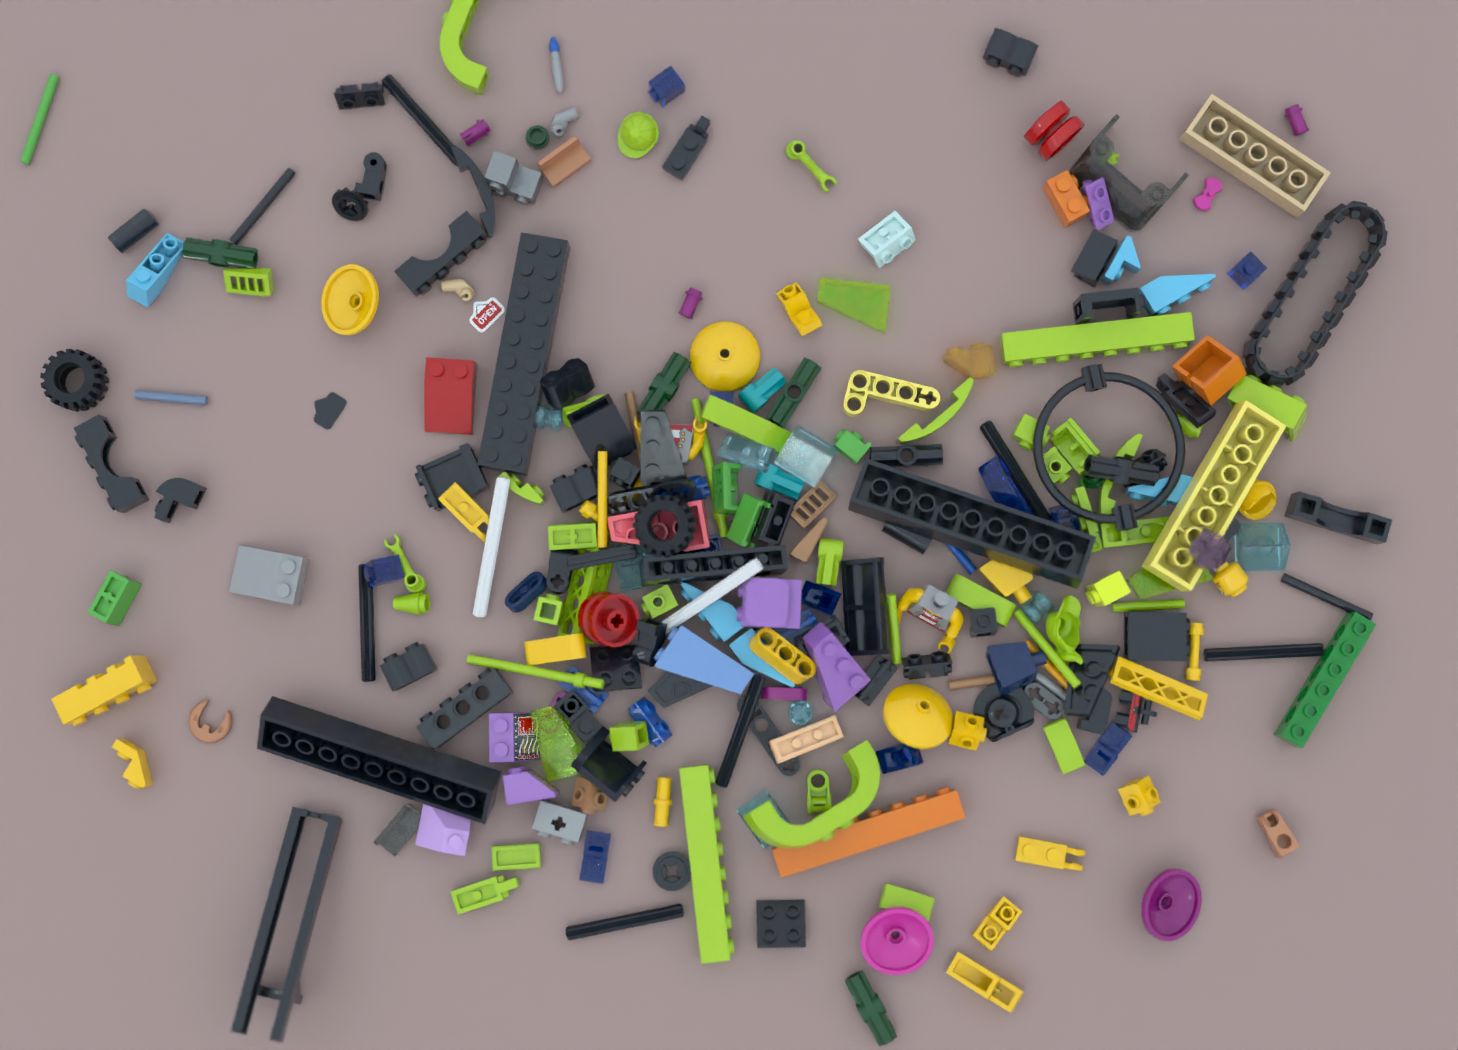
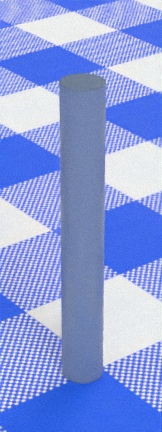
M135 391V399L196 405H207L208 397L202 395Z

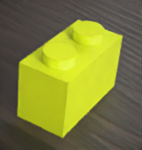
M1120 571L1109 573L1085 586L1087 589L1085 595L1091 605L1095 604L1096 607L1106 606L1131 592Z

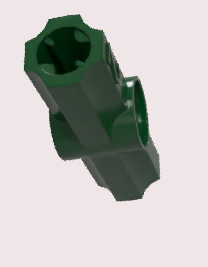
M186 237L183 243L182 250L185 259L208 262V264L229 268V266L255 268L258 263V250L256 248L237 246L231 242L218 239L206 241Z
M673 352L662 372H659L652 381L649 392L638 408L637 413L641 415V410H663L666 403L670 402L680 385L679 382L691 365V361L681 354Z
M804 357L766 418L784 428L822 368L817 363ZM795 387L800 390L801 395L793 399L788 396L787 391Z
M863 970L853 973L845 979V982L856 1001L855 1005L865 1024H868L879 1046L892 1042L897 1037V1034L886 1015V1009L878 994L873 991Z

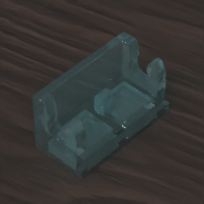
M726 435L716 455L727 462L741 464L743 467L766 474L775 449L737 436H732L731 438L730 435Z

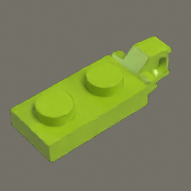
M1081 486L1073 489V495H1070L1071 501L1081 508L1092 511L1085 487ZM1081 517L1077 518L1081 531L1096 537L1091 553L1102 550L1103 545L1098 533L1097 523Z
M501 875L450 891L457 915L504 900L505 897L510 896L508 890L519 887L520 883L517 876L505 880L504 876Z

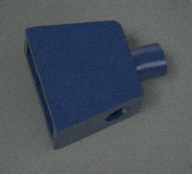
M1026 642L988 646L986 650V658L1000 696H1004L1033 682L1037 675L1036 667L1047 664L1043 650L1030 653Z

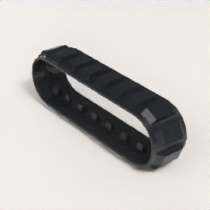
M1352 201L1347 206L1341 203L1324 216V220L1317 224L1311 234L1312 239L1304 245L1298 255L1300 259L1294 262L1287 272L1286 276L1288 279L1284 280L1274 293L1276 299L1270 301L1261 315L1264 319L1256 322L1249 333L1252 339L1244 344L1242 358L1246 359L1247 367L1245 369L1249 375L1259 378L1266 386L1274 385L1280 387L1283 383L1288 386L1305 375L1304 369L1306 370L1314 364L1319 356L1316 350L1325 346L1332 335L1329 330L1335 328L1344 315L1341 310L1350 306L1356 296L1355 290L1363 285L1369 275L1367 271L1374 267L1381 256L1379 249L1386 245L1388 231L1385 230V220L1377 209L1374 210L1367 203ZM1344 216H1350L1351 219L1359 220L1366 226L1369 233L1368 242L1370 243L1367 252L1363 251L1359 256L1361 263L1355 272H1349L1346 277L1349 280L1343 292L1338 291L1334 297L1337 300L1330 312L1325 311L1322 318L1325 321L1318 332L1313 331L1310 335L1312 341L1305 352L1300 351L1297 356L1300 361L1295 369L1290 366L1285 370L1286 375H1279V371L1274 370L1270 372L1259 358L1261 354V347H1259L1261 338L1268 337L1271 332L1268 329L1274 317L1280 318L1283 313L1280 309L1287 297L1292 298L1295 294L1292 288L1299 277L1304 278L1308 273L1305 267L1310 259L1318 257L1320 252L1317 248L1323 238L1329 239L1332 231L1330 227L1335 221L1339 224L1344 220Z

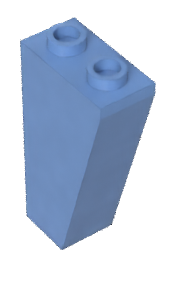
M682 625L679 629L674 627L667 638L670 640V643L666 649L661 647L654 657L657 661L654 666L659 669L738 694L742 693L754 673Z

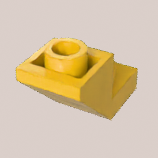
M797 282L785 286L776 293L792 324L801 336L822 326L820 318L811 308L805 292Z
M125 738L116 739L112 748L118 751L117 755L128 761L132 759L123 774V777L129 780L127 783L136 789L151 787L153 782L145 750Z

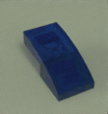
M1111 721L1105 729L1104 735L1099 737L1084 759V763L1104 776L1117 760L1118 754L1132 738V735L1121 726L1116 725L1114 721Z
M587 830L580 881L604 884L611 834Z

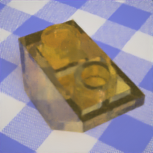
M984 342L972 344L970 349L961 350V347L949 348L947 353H944L942 356L944 363L966 378L971 377L975 380L992 377L997 373L992 346H985Z

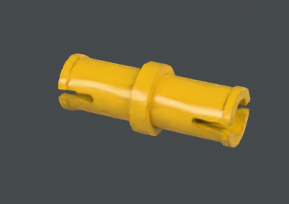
M657 777L656 798H653V804H655L654 826H669V807L672 805V799H670L671 777Z

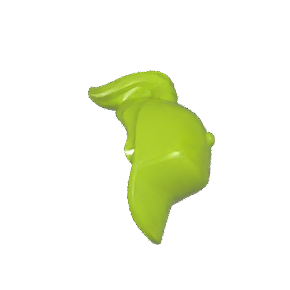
M1066 595L1060 609L1052 611L1047 615L1045 629L1048 638L1055 645L1056 653L1064 662L1082 664V656L1075 651L1080 642L1079 627L1081 622L1079 616L1081 606L1079 600L1072 595Z

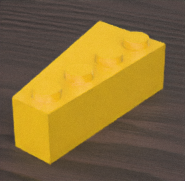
M130 655L123 659L124 662L106 668L107 674L100 673L86 679V685H75L52 698L51 700L63 725L72 724L73 727L87 721V716L93 713L95 716L109 710V705L115 702L117 705L130 700L129 695L135 692L142 694L152 689L151 684L157 682V679L146 656Z

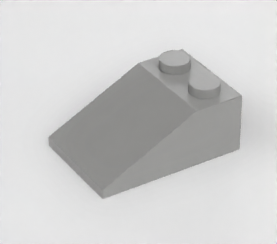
M239 545L229 592L300 606L309 559Z

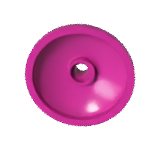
M891 907L876 913L868 920L863 928L860 942L864 958L874 969L888 975H903L918 969L927 961L933 949L934 936L929 922L919 912L906 907ZM894 931H898V934L892 935L891 933Z

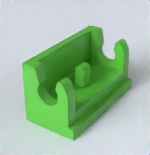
M721 462L712 467L713 514H736L738 509L737 473L738 470H742L741 464Z
M744 493L727 538L741 546L754 548L755 543L751 542L750 538L763 506L770 508L771 503L762 498Z
M110 570L87 613L107 624L120 626L142 584L127 578L126 575Z

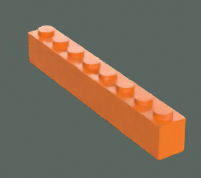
M949 786L936 790V795L927 797V794L913 797L914 802L904 804V801L891 804V809L881 812V808L867 812L868 817L858 819V816L853 818L855 823L843 830L841 827H838L833 831L835 835L825 842H822L820 839L796 849L772 847L780 877L789 876L964 819L966 817L957 790H950Z

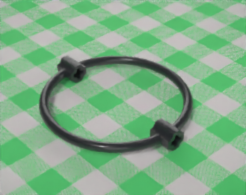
M1102 364L1082 367V377L1074 379L1061 387L1048 400L1039 415L1033 437V455L1037 472L1050 495L1062 507L1074 515L1097 523L1115 524L1116 532L1138 528L1137 519L1148 515L1161 506L1173 492L1180 479L1185 461V439L1181 423L1166 398L1146 382L1122 373L1104 372ZM1106 382L1130 385L1151 397L1160 406L1170 422L1176 449L1172 473L1161 492L1149 503L1134 510L1133 504H1126L1111 508L1112 514H1101L1086 510L1066 498L1049 476L1044 462L1042 445L1048 418L1065 396L1084 386L1085 392L1105 389L1107 387Z

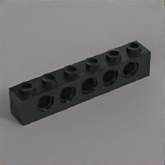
M785 545L643 557L639 563L641 586L648 587L724 580L756 558L762 564L763 569L752 577L780 575L788 569Z

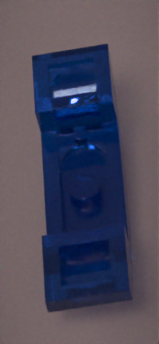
M999 455L978 468L994 502L1034 515L1009 478L1011 473Z

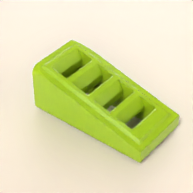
M271 268L223 270L226 292L271 296L274 291ZM231 276H235L237 286H232ZM240 277H244L245 285L243 286L241 285ZM249 278H253L254 285H250ZM258 279H262L263 285H259Z

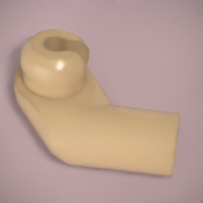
M464 279L441 281L443 292L455 291L463 301H470L474 297L473 288Z

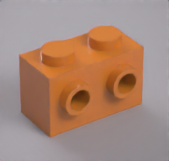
M1068 170L1047 180L1042 187L1064 228L1084 219L1090 212L1087 197L1081 195L1076 177L1073 174L1070 175Z

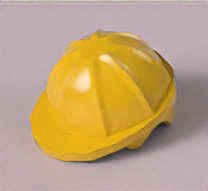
M1256 479L1238 509L1240 513L1251 520H1259L1266 517L1276 505L1277 497L1273 485L1267 481Z

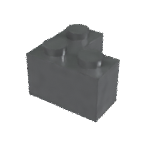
M496 151L493 152L484 176L493 194L500 197H505L506 195L514 197V201L522 205H527V203L535 204L544 180L541 172L521 166L516 158Z

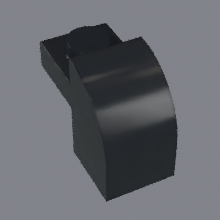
M172 478L165 481L156 491L164 495V498L157 503L154 518L170 523L179 503L197 509L207 488L183 478Z

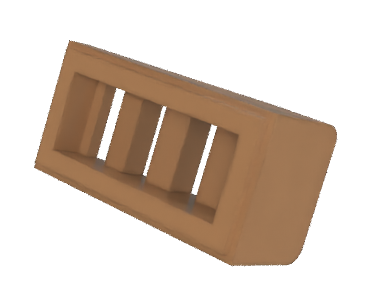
M819 480L794 505L790 517L805 530L837 495ZM818 488L829 497L826 501L816 492ZM811 495L822 503L820 507L809 498ZM805 501L816 510L813 514L803 505ZM799 508L809 517L807 520L797 512Z
M822 518L791 550L789 556L804 564L807 563L828 523L827 519Z

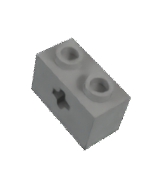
M542 799L540 800L532 829L537 830V835L547 838L555 835L560 837V842L573 845L574 842L581 840L588 814L582 813L575 808ZM562 817V822L566 823V826L558 829L557 824L553 821Z

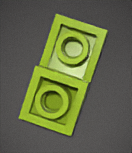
M504 471L498 476L510 479L509 489L520 497L539 505L546 503L542 499L545 494L536 484L532 487L529 483H526L520 488L519 486L522 482L514 473L508 475Z
M1065 718L1043 726L1049 746L1053 750L1063 775L1085 766L1078 745Z
M885 884L879 908H910L919 912L929 922L935 898Z

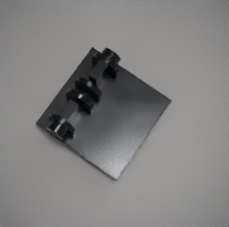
M636 644L619 647H589L593 678L604 679L605 681L603 689L592 687L594 692L642 689L640 665L632 657Z
M805 900L756 901L757 948L806 947Z

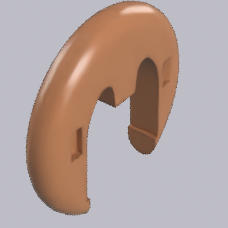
M209 700L198 703L191 711L189 727L192 734L198 740L214 743L220 741L228 734L232 724V717L228 710L219 728L214 733H211L212 726L209 724H204L201 728L200 718L206 705L209 703Z

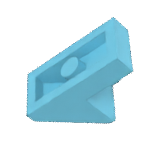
M1128 235L1122 240L1100 280L1107 285L1113 279L1118 281L1124 268L1135 274L1141 270L1132 238Z

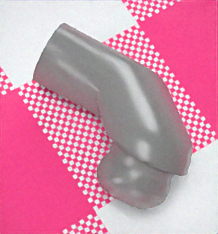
M575 107L554 116L550 127L553 136H563L567 123L579 118Z

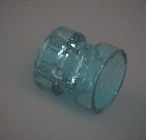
M539 404L535 427L542 429L550 427L553 431H560L563 418L562 409L555 410L548 408L547 405Z
M1037 591L1032 596V600L1029 603L1023 604L1020 609L1037 625L1042 621V616L1045 613H1050L1054 606L1043 594Z
M795 701L788 710L789 718L797 725L808 723L813 714L811 706L805 701Z

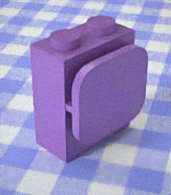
M749 578L738 586V597H743L742 607H737V621H742L741 627L800 629L802 580Z

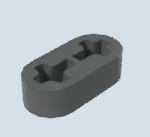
M1031 682L1024 686L1023 690L1028 696H1030L1029 688L1035 689L1037 687L1039 689L1037 694L1042 697L1041 701L1034 697L1031 701L1033 708L1049 719H1057L1062 716L1064 705L1055 695L1038 683ZM1045 701L1050 704L1056 702L1058 712L1049 714V708L1043 703Z

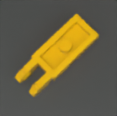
M455 481L438 499L471 533L474 532L485 543L487 534L478 526L483 522L488 525L489 514Z
M1018 836L1014 860L1058 869L1067 868L1082 871L1083 865L1075 862H1065L1066 853L1081 857L1085 856L1086 851L1067 847L1065 844Z

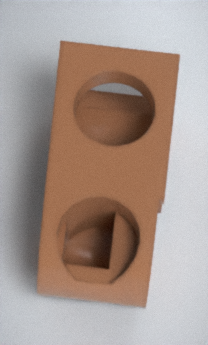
M1273 808L1256 818L1276 858H1281L1300 848L1297 840L1277 810Z

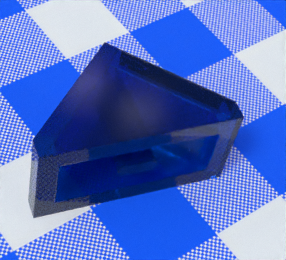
M806 580L801 591V604L831 617L842 593Z

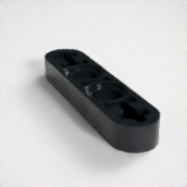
M683 478L615 491L607 497V511L612 515L638 512L640 505L634 502V494L640 493L647 500L655 497L658 489H663L668 495L673 496V492L679 491L682 485H685L686 489H690L689 493L685 495L684 492H678L675 496L689 502L696 493V485L692 480ZM628 496V502L622 503L619 508L611 504L614 498H616L617 502H622Z
M746 695L742 696L738 700L737 709L739 713L743 705L742 701L745 699ZM757 702L755 713L760 709L762 714L752 719L749 725L750 729L780 772L786 776L796 774L800 768V762L797 757L789 759V761L794 759L796 762L793 765V771L789 769L784 770V762L777 764L773 752L768 747V743L771 739L781 737L782 735L759 702ZM763 718L768 721L769 727L765 732H758L755 729L754 724L757 719Z

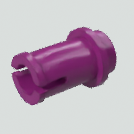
M1298 104L1285 109L1286 114L1284 115L1285 118L1288 117L1294 136L1309 131L1301 112L1303 108H1300Z
M484 119L476 120L477 123L460 133L462 139H466L464 142L468 147L482 136H488V133L491 131Z
M690 287L688 291H685L687 295L678 314L692 319L699 300L702 301L703 298L701 297V291Z

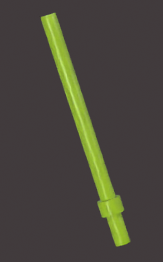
M700 398L690 400L694 418L698 415L697 422L704 424V419L700 418L702 413ZM705 429L704 444L701 452L713 503L712 467L714 463L707 430ZM713 514V519L717 522L720 538H726L728 534L726 518L728 516L725 514Z
M472 654L467 656L468 664L573 683L575 687L584 688L588 686L603 689L605 683L604 679L588 677L587 674L580 672L572 674Z

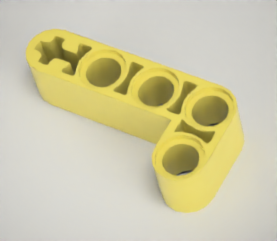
M857 370L849 378L842 409L847 416L857 417L862 413L868 397L929 412L934 410L939 404L940 394L932 387ZM861 377L865 380L866 385L862 388H857L853 384V379ZM878 383H885L889 391L881 394L877 391L876 385ZM903 388L909 389L912 397L910 399H903L900 397L899 391ZM917 391H919L918 397L925 398L929 394L934 401L927 405L925 399L919 398L917 402H914V399L916 398ZM850 400L858 401L860 409L857 411L850 410L847 402Z

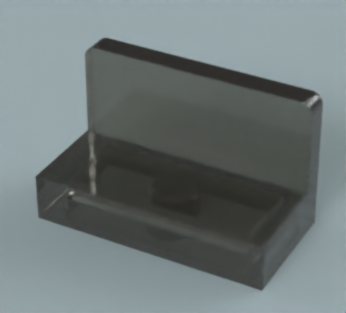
M410 803L404 805L373 843L375 845L381 844L393 856H397L418 831L421 813Z

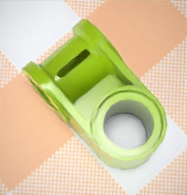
M814 768L808 772L806 778L808 816L812 815V813L824 812L832 807L828 775L821 768ZM815 774L823 775V784L814 786L811 783L812 776Z

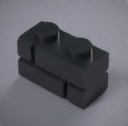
M765 491L763 499L771 503L770 508L763 506L752 537L779 546L796 502Z

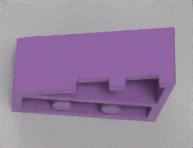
M822 622L803 637L809 658L816 666V679L820 684L823 699L836 712L871 680Z

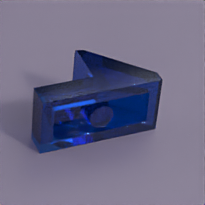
M902 742L875 751L883 774L924 763L918 748L910 747Z

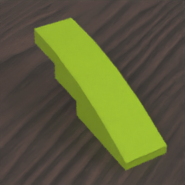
M708 395L700 416L704 420L719 425L720 428L781 455L784 454L791 436V432L713 395Z

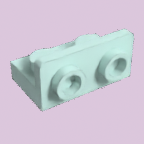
M894 211L858 238V241L874 258L876 265L881 268L883 265L891 262L900 252L908 249L916 241L912 227Z

